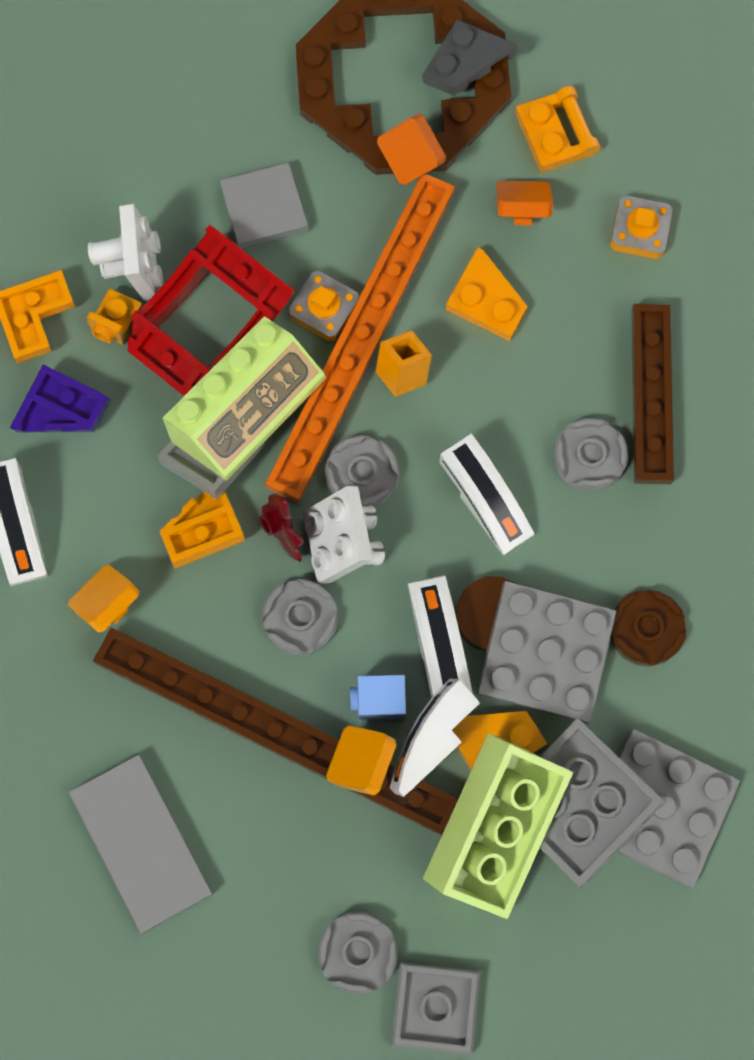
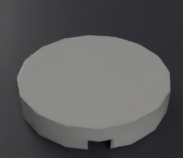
M584 418L573 421L561 432L554 445L553 461L557 473L566 484L579 491L597 492L608 489L620 479L628 463V447L624 436L618 430L616 431L611 427L610 423L602 419Z
M358 435L346 438L333 448L327 459L325 478L331 494L345 486H358L362 506L371 505L375 508L390 499L397 488L400 469L397 457L388 444L381 440L373 439L371 436Z
M295 579V581L284 582L276 586L266 598L262 610L263 628L270 642L281 651L295 656L310 655L323 649L334 637L338 625L337 606L331 593L320 583L308 579Z
M350 912L335 919L324 930L318 945V962L324 976L335 988L349 994H366L380 988L392 976L397 963V943L391 929L380 918L366 912Z

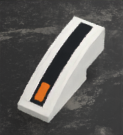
M472 433L440 454L439 463L461 492L460 498L503 556L534 536V532L513 494Z
M16 458L0 462V555L10 586L48 577L32 506L29 503L22 469Z
M441 575L407 583L431 698L449 679H460L472 693L464 649L446 576Z
M449 679L434 694L417 717L404 741L395 765L390 789L395 794L404 797L461 743V740L454 734L452 729L476 708L480 702L460 679Z

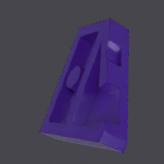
M43 364L10 428L18 433L95 432L111 398Z

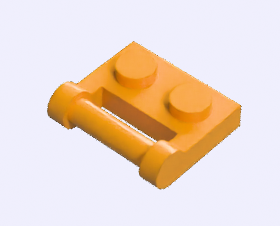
M574 86L563 87L554 94L516 106L515 115L540 173L591 157L601 150L598 139L592 137L576 101L578 94ZM564 107L578 138V145L571 147L555 111L556 109Z

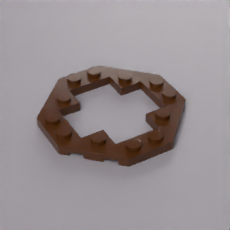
M339 0L296 44L300 115L311 124L314 122L327 132V137L347 153L352 152L375 175L394 174L377 144L379 136H373L371 104L335 106L331 50L366 48L364 17L432 13L435 44L443 43L456 20L506 40L504 31L465 1ZM507 56L492 65L489 74L473 81L475 98L441 100L443 132L433 133L445 153L446 159L443 164L429 172L446 171L456 161V157L467 145L470 146L488 127V123L498 112L501 113L510 104L512 95Z

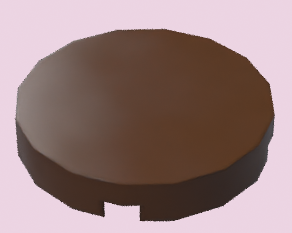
M487 576L473 581L463 590L456 605V619L459 632L470 646L478 650L487 651L502 585L505 581L512 582L506 578Z
M636 591L628 594L618 602L614 609L616 614L610 638L613 647L624 659L636 665L652 667L666 663L680 650L686 638L685 617L682 609L671 597L660 591Z

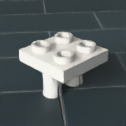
M134 204L119 206L121 224L119 238L88 243L89 259L93 265L99 264L101 275L104 279L125 276L147 303L159 290V287H162L164 284L163 273L156 260V253L161 252L160 239L157 231L151 230L147 217H142Z
M345 486L303 512L305 519L304 527L308 534L312 554L311 562L315 569L317 583H331L363 565H381L385 559V552H374V550L383 549V544L380 541H369L367 530L373 529L376 526L377 516H366V514H374L376 510L371 505L362 506L358 486Z

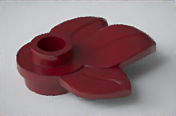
M274 493L268 497V503L262 506V515L259 517L261 526L269 536L274 535L280 541L282 547L292 559L300 562L302 561V556L298 548L303 544L304 540L292 530L293 522L289 514L287 499Z

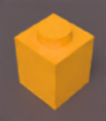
M410 330L380 342L376 373L395 397L426 385L432 354L416 334Z

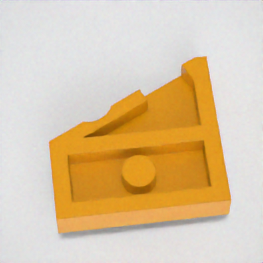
M477 247L447 301L445 310L510 342L528 306L484 250Z
M225 491L217 500L205 492H202L196 499L191 498L182 507L181 513L177 517L172 518L159 531L174 569L245 541L244 534Z
M527 711L469 715L452 729L454 734L461 740V743L456 748L470 770L474 766L488 733L532 753H536L547 746L546 740Z

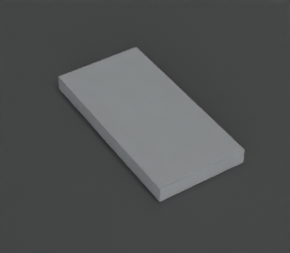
M139 754L68 792L140 934L148 932L213 895Z

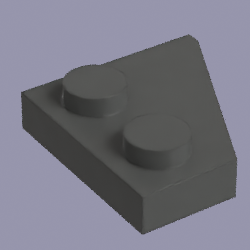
M456 20L422 74L423 82L455 96L466 89L472 81L481 79L489 74L491 66L507 56L509 60L513 58L517 53V46L513 42Z

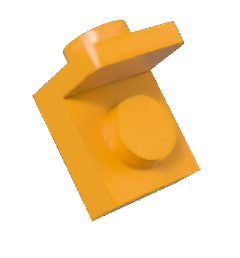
M109 288L96 313L90 311L86 317L92 335L105 343L110 344L112 341L124 345L132 331L133 318L131 315L135 310L138 311L143 306L142 303Z

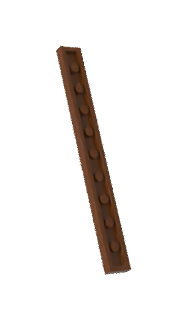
M112 627L110 628L93 659L95 665L327 779L326 774L339 739ZM390 764L381 789L376 795L373 796L349 790L442 836L459 799L422 780L404 797L395 794L390 789L395 767Z

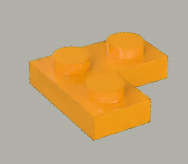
M62 270L0 291V320L17 364L52 352L41 319L75 308Z

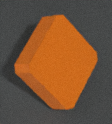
M421 114L410 117L379 136L377 140L380 150L398 182L402 185H406L438 167L446 159V155L424 115Z
M543 181L496 182L495 200L499 216L513 217L514 225L532 226V217L549 218L552 216L553 196L550 183Z

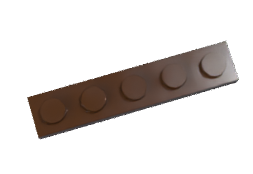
M633 304L631 316L634 484L671 485L674 481L670 305Z

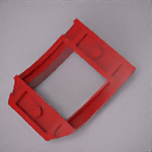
M210 224L205 230L207 231L196 248L190 250L164 285L138 311L135 310L131 315L133 318L132 335L128 339L127 351L183 396L264 316L273 322L296 292L287 282L275 275L234 243L231 238ZM210 271L258 310L226 349L208 366L159 326L170 317Z

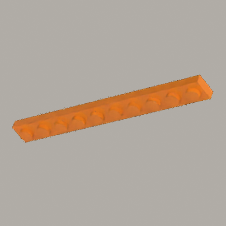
M426 173L420 176L322 370L326 379L310 394L265 483L266 489L300 504L455 193V186Z

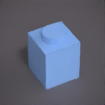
M405 675L358 676V687H350V711H358V721L405 720Z

